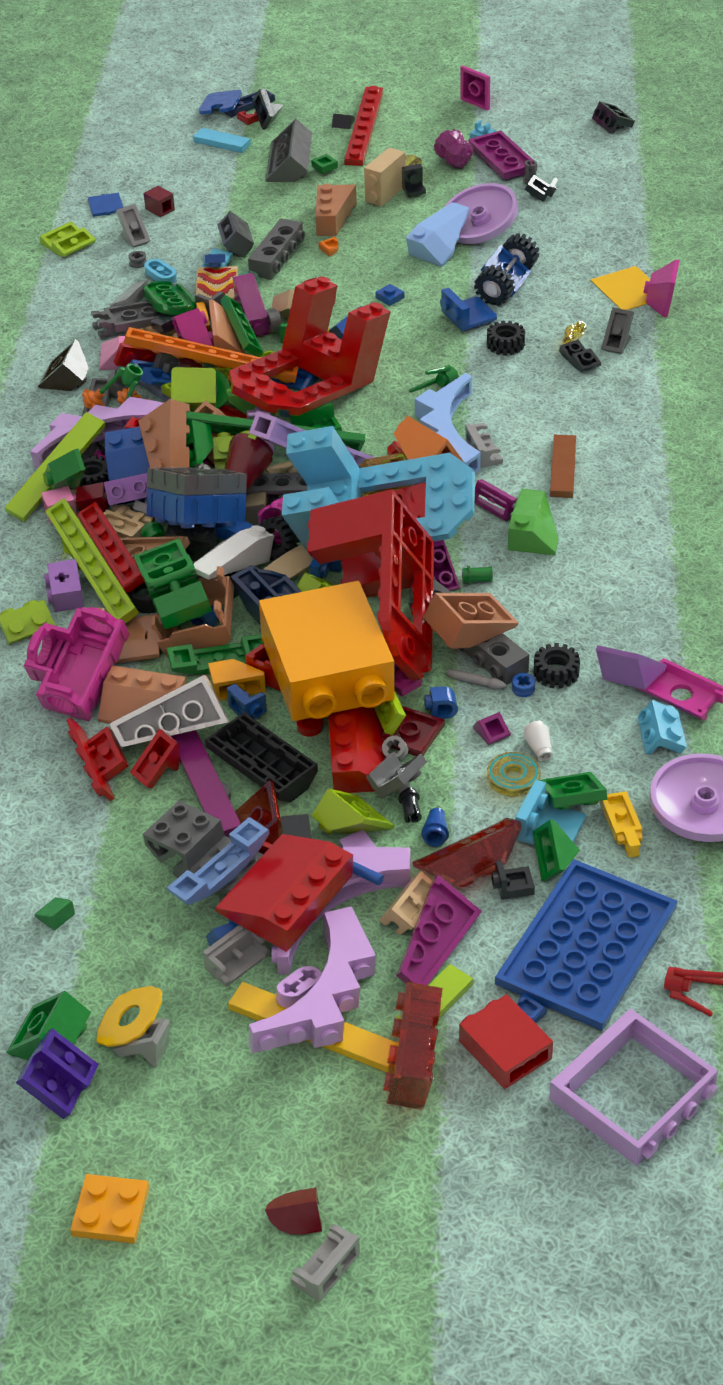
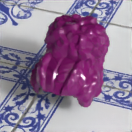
M445 130L435 139L434 150L436 155L446 159V163L452 167L462 169L471 160L474 152L472 144L464 139L459 130Z

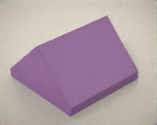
M599 645L596 648L602 677L606 681L645 690L665 671L667 666L664 663L640 654Z

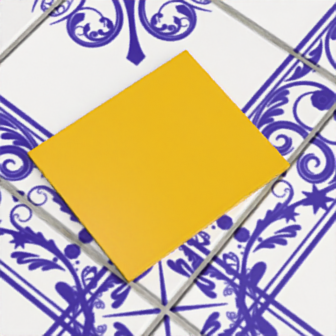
M637 266L590 279L620 309L630 310L647 304V294H644L643 291L645 282L650 281V278Z

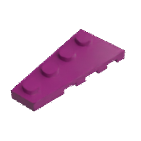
M439 875L432 881L396 974L400 980L418 995L426 988L482 912Z

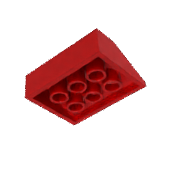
M282 834L215 907V911L287 952L352 877L353 854L330 841Z

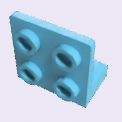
M535 780L515 817V840L535 846L532 831L551 819L555 820L574 842L585 821L586 814L572 809L560 810L553 808L548 802L549 795L546 794V782Z

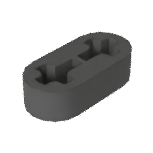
M275 308L266 309L269 331H280V324H282L280 313Z

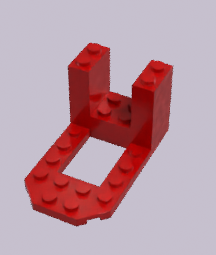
M320 276L295 286L282 350L229 370L228 381L231 383L232 394L266 412L277 413V409L289 410V415L299 416L372 383L375 378L391 311L383 308V305L380 303L372 302L348 312L341 340L335 334L327 333L338 285L330 282L329 278ZM298 366L323 379V381L294 392L288 389L286 385L270 380V377Z
M393 489L311 509L310 520L308 521L309 541L307 542L309 555L313 556L319 564L341 560L343 578L340 584L359 581L366 598L378 595L380 611L377 612V619L395 664L411 681L422 679L424 673L432 669L433 630L423 617L433 598L434 540ZM411 588L414 595L413 604L411 605L413 624L401 611V590Z

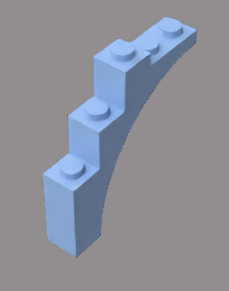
M465 373L439 391L435 392L429 389L415 398V416L420 418L419 423L448 439L463 462L476 473L480 470L481 452L470 446L457 433L451 420L461 402L472 394V376Z

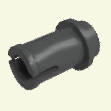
M531 160L525 161L523 182L526 185L533 175L536 176L537 162L535 160L532 161V165Z

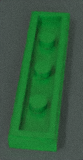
M224 295L220 301L243 349L254 356L261 357L263 350L241 304Z

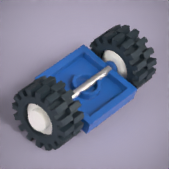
M517 233L515 236L514 234L511 235L503 246L500 245L480 269L482 272L474 282L476 283L474 289H477L476 295H481L479 297L481 300H486V304L491 302V305L497 304V306H500L502 303L504 304L510 296L512 297L532 272L530 269L538 260L539 247L535 248L537 243L535 241L532 243L530 236L526 239V234H522L521 237L520 233Z

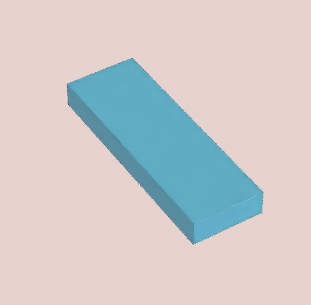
M201 128L193 136V140L196 143L243 153L251 145L250 138Z

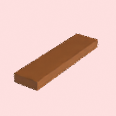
M554 434L550 497L573 498L576 435Z

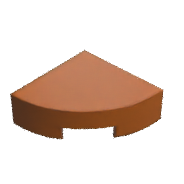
M336 237L318 243L319 249L329 257L338 251V239Z

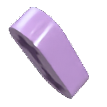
M304 966L290 974L277 985V1003L285 1008L291 1007L310 991L322 974L321 971L312 966Z

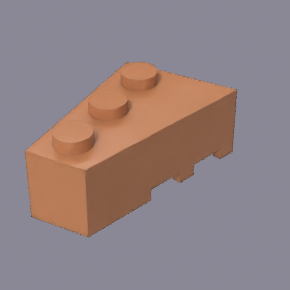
M356 184L317 185V236H337L345 223L344 220L350 216L352 208L357 205Z
M169 399L138 420L150 468L189 467V447H186V434L189 433V426L186 425V412H190V404Z

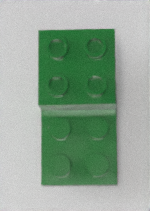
M179 538L134 555L137 567L148 588L153 605L164 629L177 627L183 622L200 618L212 612L202 583L197 579L194 564L189 554L187 555Z

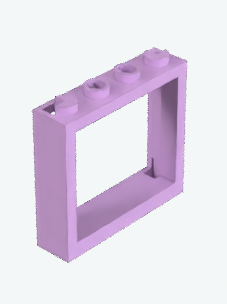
M630 1008L550 1082L549 1099L637 1166L644 1158L650 1159L656 1153L659 1143L664 1138L667 1140L672 1138L678 1130L679 1124L684 1119H691L704 1099L708 1101L714 1096L718 1089L716 1086L718 1070ZM631 1038L695 1083L638 1141L574 1093Z

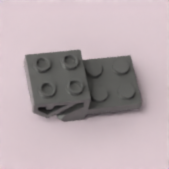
M180 800L143 833L146 847L160 863L172 858L176 854L182 857V860L173 868V874L176 878H179L187 870L193 874L196 873L231 842L230 838L224 836L220 819ZM257 852L248 865L217 892L226 896L264 854Z

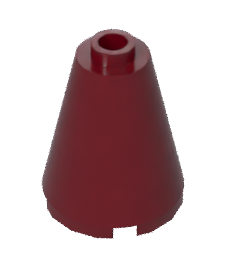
M240 433L233 436L229 443L224 469L246 473L247 492L271 465L274 453L269 444L256 436L255 439L248 437L249 434Z

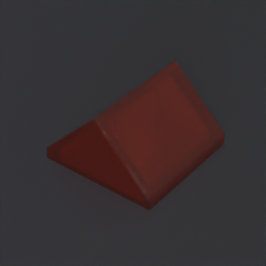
M269 780L242 804L235 813L240 823H243L250 817L269 830V835L265 842L273 844L282 835V822L274 782Z

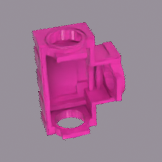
M82 607L76 609L67 629L48 623L39 626L30 639L27 648V659L23 666L31 680L42 681L36 696L43 708L90 722L93 715L92 712L102 696L103 683L112 665L114 666L117 663L123 650V645L130 635L124 620L116 619L108 612L98 608ZM93 618L98 619V620L104 622L105 624L100 623V622L94 620ZM42 641L41 651L37 657L39 645Z

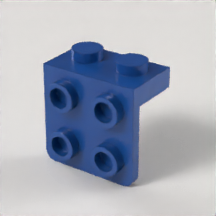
M449 287L441 290V311L461 331L497 320V314L479 297H472L462 301Z

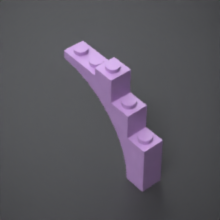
M129 397L118 408L95 405L88 413L103 420L105 428L92 443L104 439L105 432L125 429V425L132 417L141 419L162 405L163 402ZM61 413L49 425L51 432L30 451L36 470L80 420L81 416Z
M257 411L249 433L287 449V435L306 430L277 417ZM347 447L359 468L390 463Z
M343 847L344 850L353 854L354 862L384 876L382 883L378 886L352 873V877L287 952L277 946H272V963H277L278 974L290 975L293 957L302 938L325 912L346 900L367 892L405 887L410 881V848Z
M352 906L324 913L323 934L328 946L329 957L319 980L305 996L291 1007L272 1017L249 1024L248 1045L252 1053L268 1051L276 1047L292 1043L296 1044L309 1039L314 1048L343 1041L344 1019L340 1012L359 1008L360 986L357 979L374 976L376 955Z

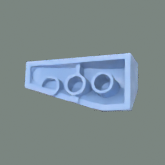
M452 202L416 225L406 237L409 255L443 267L454 254L455 244L460 238L459 233L461 228L464 227L470 211L469 207Z

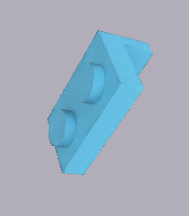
M652 700L646 708L640 711L638 722L645 753L651 755L658 746L677 753H682L687 748L677 709Z

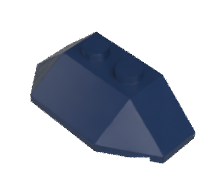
M253 565L231 576V581L247 612L260 625L259 600L302 592L285 574L258 569V567Z

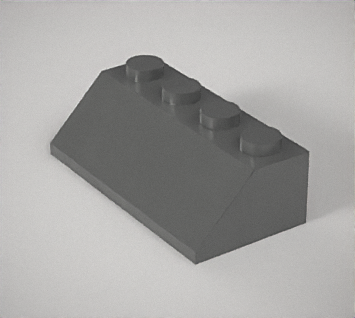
M296 118L271 142L265 178L267 182H296L299 178H304L308 173L312 132Z

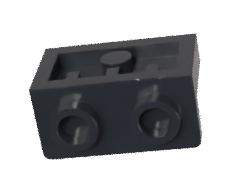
M599 101L592 116L594 121L611 134H614L617 126L620 128H624V126L632 128L635 122L616 105Z

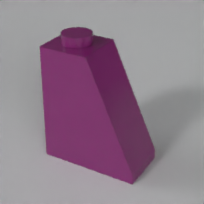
M250 273L233 277L235 301L241 304L256 337L269 334L268 315L254 274Z

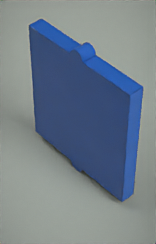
M119 192L88 197L93 217L111 215L116 213L118 209L123 208Z

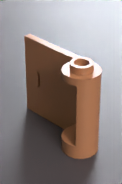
M97 607L98 609H101V610H104V611L108 612V611H107L106 609H104V608H99V607ZM158 614L134 617L125 623L130 635L123 645V650L117 663L160 657V647L157 643L158 634L155 630H152V617L156 615L159 621ZM93 618L94 620H96V621H98V622H100V623L105 624L104 622H102V621H100V620H98V619Z

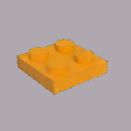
M86 1174L70 1229L71 1235L73 1237L135 1244L149 1191V1182Z

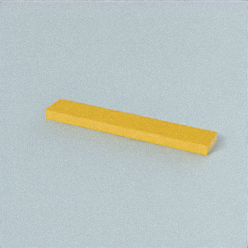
M245 982L240 984L228 1002L229 1010L256 1021L272 1017L287 1009L277 1003L275 994ZM344 1022L343 1041L321 1046L386 1073L390 1072L402 1051V1044Z

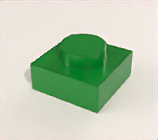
M328 154L311 160L312 167L322 174L338 168V161Z

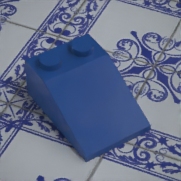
M140 427L105 432V456L109 481L147 473V468H150ZM135 500L118 503L117 505L133 503Z

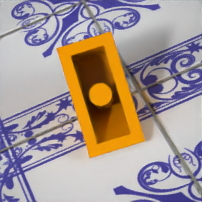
M235 659L208 663L211 686L219 701L228 699L227 687L234 684L249 695L261 692L266 693L263 671Z

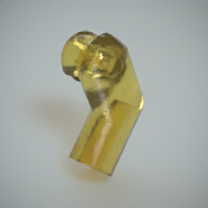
M578 321L576 324L567 326L564 331L563 344L572 342L575 338L582 336L587 328L586 324L583 321Z

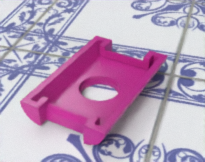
M665 658L660 661L667 665L665 671L645 690L637 688L703 721L707 719L708 710L716 702L723 703L722 685ZM681 688L690 691L692 697L688 700H677L671 696V693Z

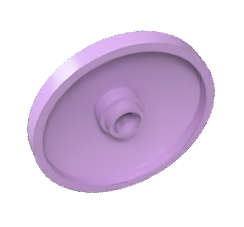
M485 183L469 187L456 194L445 205L446 207L454 202L469 207L470 211L464 227L461 228L459 233V241H457V243L461 244L481 243L500 235L514 222L519 208L514 192L507 186L497 183Z
M689 754L667 762L656 772L651 782L650 804L653 813L666 828L675 834L695 841H723L722 756Z

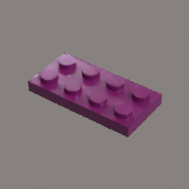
M501 130L468 139V142L472 144L473 151L503 180L525 174V161L531 160L532 165L533 159Z

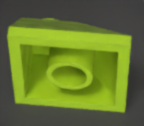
M329 788L312 814V817L319 822V828L329 834H333V832L349 834L361 830L365 832L391 830L395 826L359 795Z

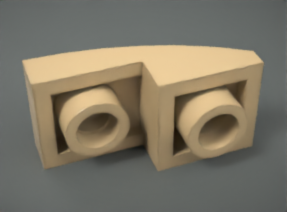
M299 545L273 561L264 570L285 574L292 580L295 577L299 578L309 570V565L313 558L302 545Z

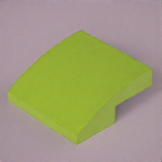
M72 221L40 235V242L61 257L68 256L96 242V239L84 227L79 229Z

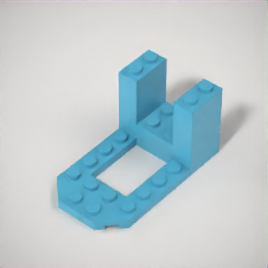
M333 426L287 435L286 455L308 486L307 491L283 495L282 517L306 550L307 542L309 541L308 521L310 520L311 509L359 498L365 492L426 482L425 517L416 519L434 541L451 539L458 532L457 528L463 521H468L474 515L475 473L471 467L451 453L359 468Z

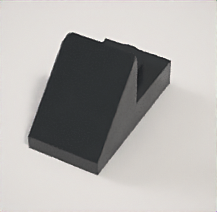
M259 89L252 101L262 129H266L276 119L283 107L282 104L270 102L266 89Z

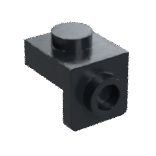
M533 175L524 190L529 192L531 196L544 202L547 196L552 197L557 187L554 185L558 179L554 178L549 185Z
M502 860L496 861L495 872H491L493 888L499 890L501 900L535 895V886L529 866L504 870Z

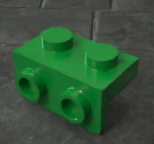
M332 403L321 405L299 416L290 415L292 425L315 428L333 426L335 430L342 431L341 425L335 418Z

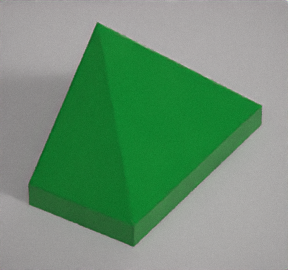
M550 819L532 831L541 881L547 882L563 872L580 849L555 820Z

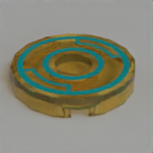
M505 752L497 755L490 761L487 767V780L490 782L491 788L499 794L509 797H518V794L524 792L525 795L528 794L535 780H540L541 777L540 766L536 760L520 752ZM509 772H517L520 775L512 777L507 774Z

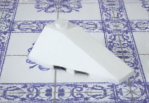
M252 526L249 529L241 530L218 544L194 563L196 573L209 580L217 577V566H221L224 569V575L245 569L250 565L256 566L269 562L274 535L265 531L266 529L261 526Z

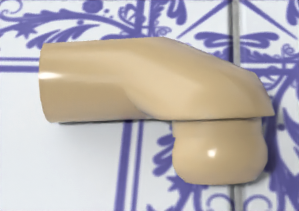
M291 461L275 464L265 470V473H299Z

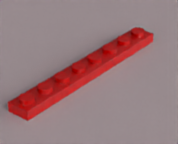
M375 85L365 87L345 155V165H364L383 96V87Z

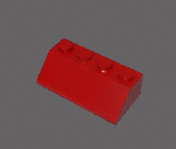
M362 706L331 713L328 716L333 790L346 793L376 792L371 787L366 776L385 759V755L382 751L383 741L380 736L382 725L374 707L367 708Z

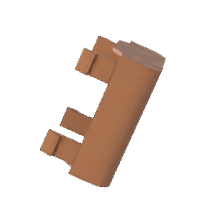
M217 566L216 575L218 579L212 578L208 580L204 577L198 579L202 583L210 606H214V611L221 626L212 627L205 624L180 630L179 625L164 629L161 620L159 619L158 621L156 615L152 617V630L157 632V643L164 654L168 655V647L192 644L193 649L225 645L230 641L234 585L229 576H224V569L221 566Z

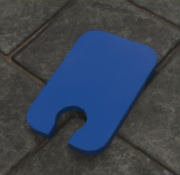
M241 90L208 94L199 108V113L211 114L214 108H219L220 112L233 110L242 96Z

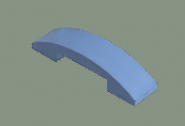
M248 817L229 834L231 842L196 873L193 874L189 870L184 872L167 887L168 892L186 905L198 902L214 894L233 880L248 865L262 847L269 835V830Z

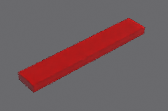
M97 502L77 514L79 520L125 592L129 593L141 585L144 580L135 560Z

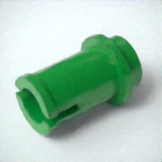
M467 565V568H462L463 583L471 585V582H492V566L471 568L470 565Z

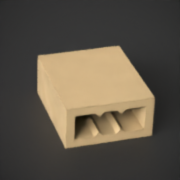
M389 147L364 168L365 202L382 207L403 189L402 167L406 166L405 152Z

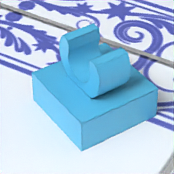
M479 120L475 123V129L470 132V139L493 133L495 130L490 129V123L482 126V122Z

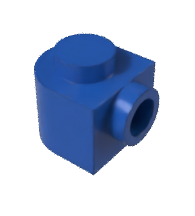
M445 686L430 687V694L424 695L425 710H430L432 716L448 719L457 714L458 705L453 689Z

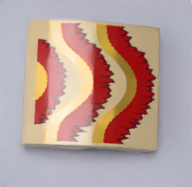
M238 266L197 267L196 295L201 294L211 298L221 291L224 295L235 300L233 277L238 276Z

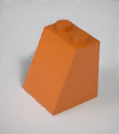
M408 415L393 433L408 460L451 453L463 462L448 439Z

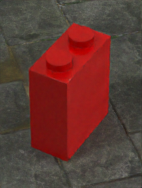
M507 994L498 1000H492L484 1009L474 1015H468L459 1024V1042L504 1089L552 1059L553 1040Z

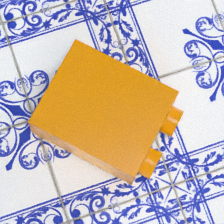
M359 581L259 600L261 638L292 721L310 717L315 719L324 718L334 712L362 706L371 708L383 702L395 700L394 659Z

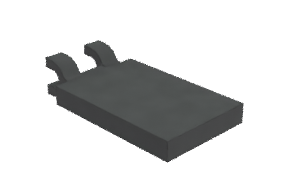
M148 300L103 308L104 311L101 312L91 311L93 318H100L97 322L92 323L94 330L105 326L104 330L98 331L100 339L108 337L113 330L118 333L127 331L129 327L136 329L151 326V320L166 315L156 311Z

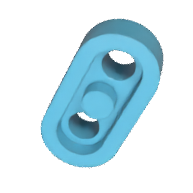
M151 259L145 262V273L153 280L169 281L172 284L177 281L176 270L164 261Z

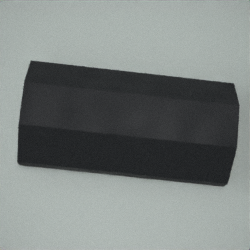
M244 712L205 739L206 748L280 801L292 802L306 792L318 772L317 763Z

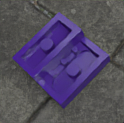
M51 1028L29 1058L16 1084L62 1119H65L71 1114L81 1091L89 1086L99 1064Z

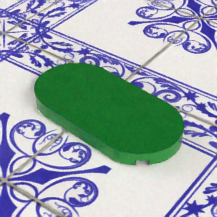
M155 281L149 283L148 286H144V297L160 313L180 315L196 309L195 299L179 283H176V286H172V282Z

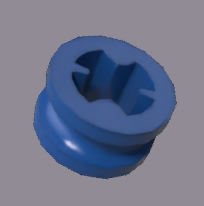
M528 673L515 675L512 679L513 693L519 697L531 696L535 692V678Z

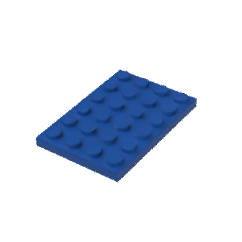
M573 859L495 976V985L520 996L526 994L543 1006L603 1031L677 909L678 901Z

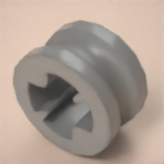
M398 736L388 737L382 744L383 754L387 757L392 753L390 747L392 745L397 746L398 744L400 751L397 754L395 751L393 753L399 761L405 759L408 754V747L404 740Z

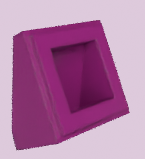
M500 712L481 719L473 725V728L488 745L511 736Z

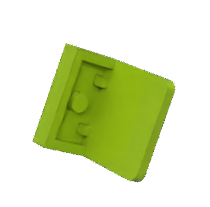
M173 368L171 371V399L190 404V411H195L204 401L216 407L215 369Z

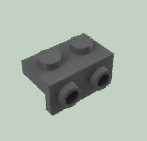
M391 753L366 778L382 799L394 791L399 794L408 788L410 782L422 774L420 769L427 761L422 754H419L402 765L396 755Z

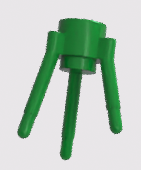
M450 365L425 371L426 375L436 373L438 375L434 379L409 389V392L420 390L434 383L445 387L459 378L458 372Z

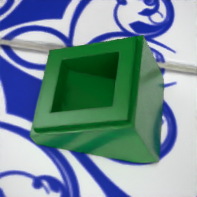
M55 897L34 915L55 931L75 914V910L71 900Z

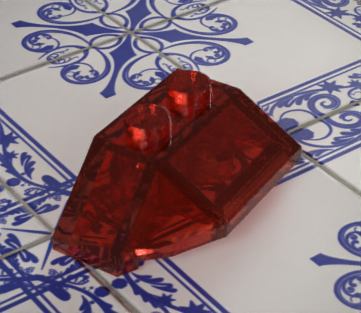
M505 818L436 852L413 861V867L435 877L439 875L445 881L459 887L468 886L474 882L475 878L482 875H491V872H495L496 861L502 860L503 865L507 864L522 828L521 822Z

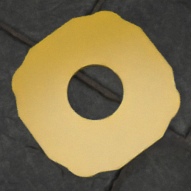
M146 986L131 989L118 996L106 1010L97 1029V1043L106 1047L126 1045L143 1036L154 1022L162 1004L161 989ZM133 1007H140L139 1014L134 1021L126 1026L119 1025L122 1015L127 1010Z

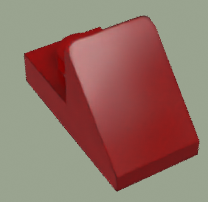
M159 729L130 773L146 787L152 789L167 767L176 771L179 769L180 744L162 729Z

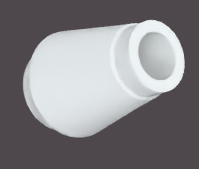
M533 721L527 724L524 728L525 733L523 736L538 760L545 761L551 759L553 752L548 726L544 725L542 721Z

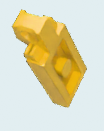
M627 791L607 794V800L599 801L614 840L618 845L624 844L628 858L640 856V841H643L642 826Z

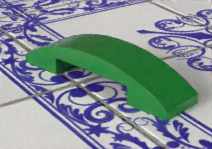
M261 634L241 637L240 643L193 649L192 644L168 647L167 654L173 672L209 674L208 663L235 659L246 664L245 655L263 644Z

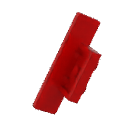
M70 717L66 720L70 728L68 734L78 746L75 750L85 762L83 768L93 780L91 786L98 796L104 795L109 801L115 799V796L108 781L129 766L119 743L108 726L88 739L85 730Z

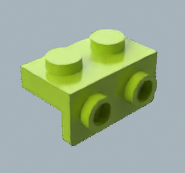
M31 600L21 608L15 610L9 608L0 613V627L8 645L32 637L39 626H43L44 623L55 625L45 600L38 602L37 600Z

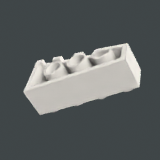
M203 675L110 723V726L121 747L152 740L159 729L172 736L230 721L207 676Z

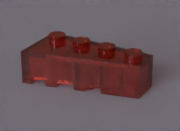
M407 981L404 993L398 992L395 1010L400 1011L399 1019L394 1018L391 1036L396 1037L395 1045H390L387 1063L392 1064L391 1073L386 1072L383 1084V1091H388L387 1104L424 1109L433 1080L432 1068L436 1053L434 1049L438 1035V1029L435 1026L438 1025L443 988Z

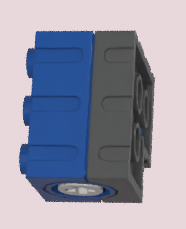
M191 467L147 468L146 516L156 518V522L180 525L181 528H195V524H201L202 527H216V523H222V526H236V522H245L246 494L244 493H246L247 474L225 469H197Z

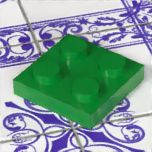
M592 772L539 780L546 782V794L549 795L548 801L553 808L566 810L570 809L572 805H595L599 801L607 800V789Z

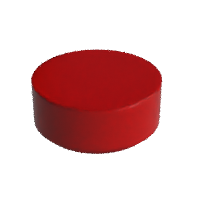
M310 717L297 720V731L303 736H316L323 730L322 718L315 719Z

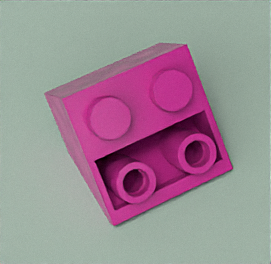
M199 308L171 318L179 339L213 346V334L211 331L208 332L205 326L208 321L204 311L200 312Z

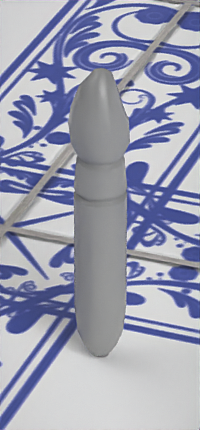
M454 669L446 672L448 677L455 680L486 686L491 689L506 688V684L497 678H489Z

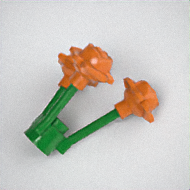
M128 364L126 368L120 367L117 374L96 392L84 389L82 393L84 406L90 410L95 405L105 406L101 399L105 395L104 392L120 377H122V383L129 388H123L122 391L117 392L118 403L122 405L129 397L142 398L135 389L143 375L142 369L135 364Z

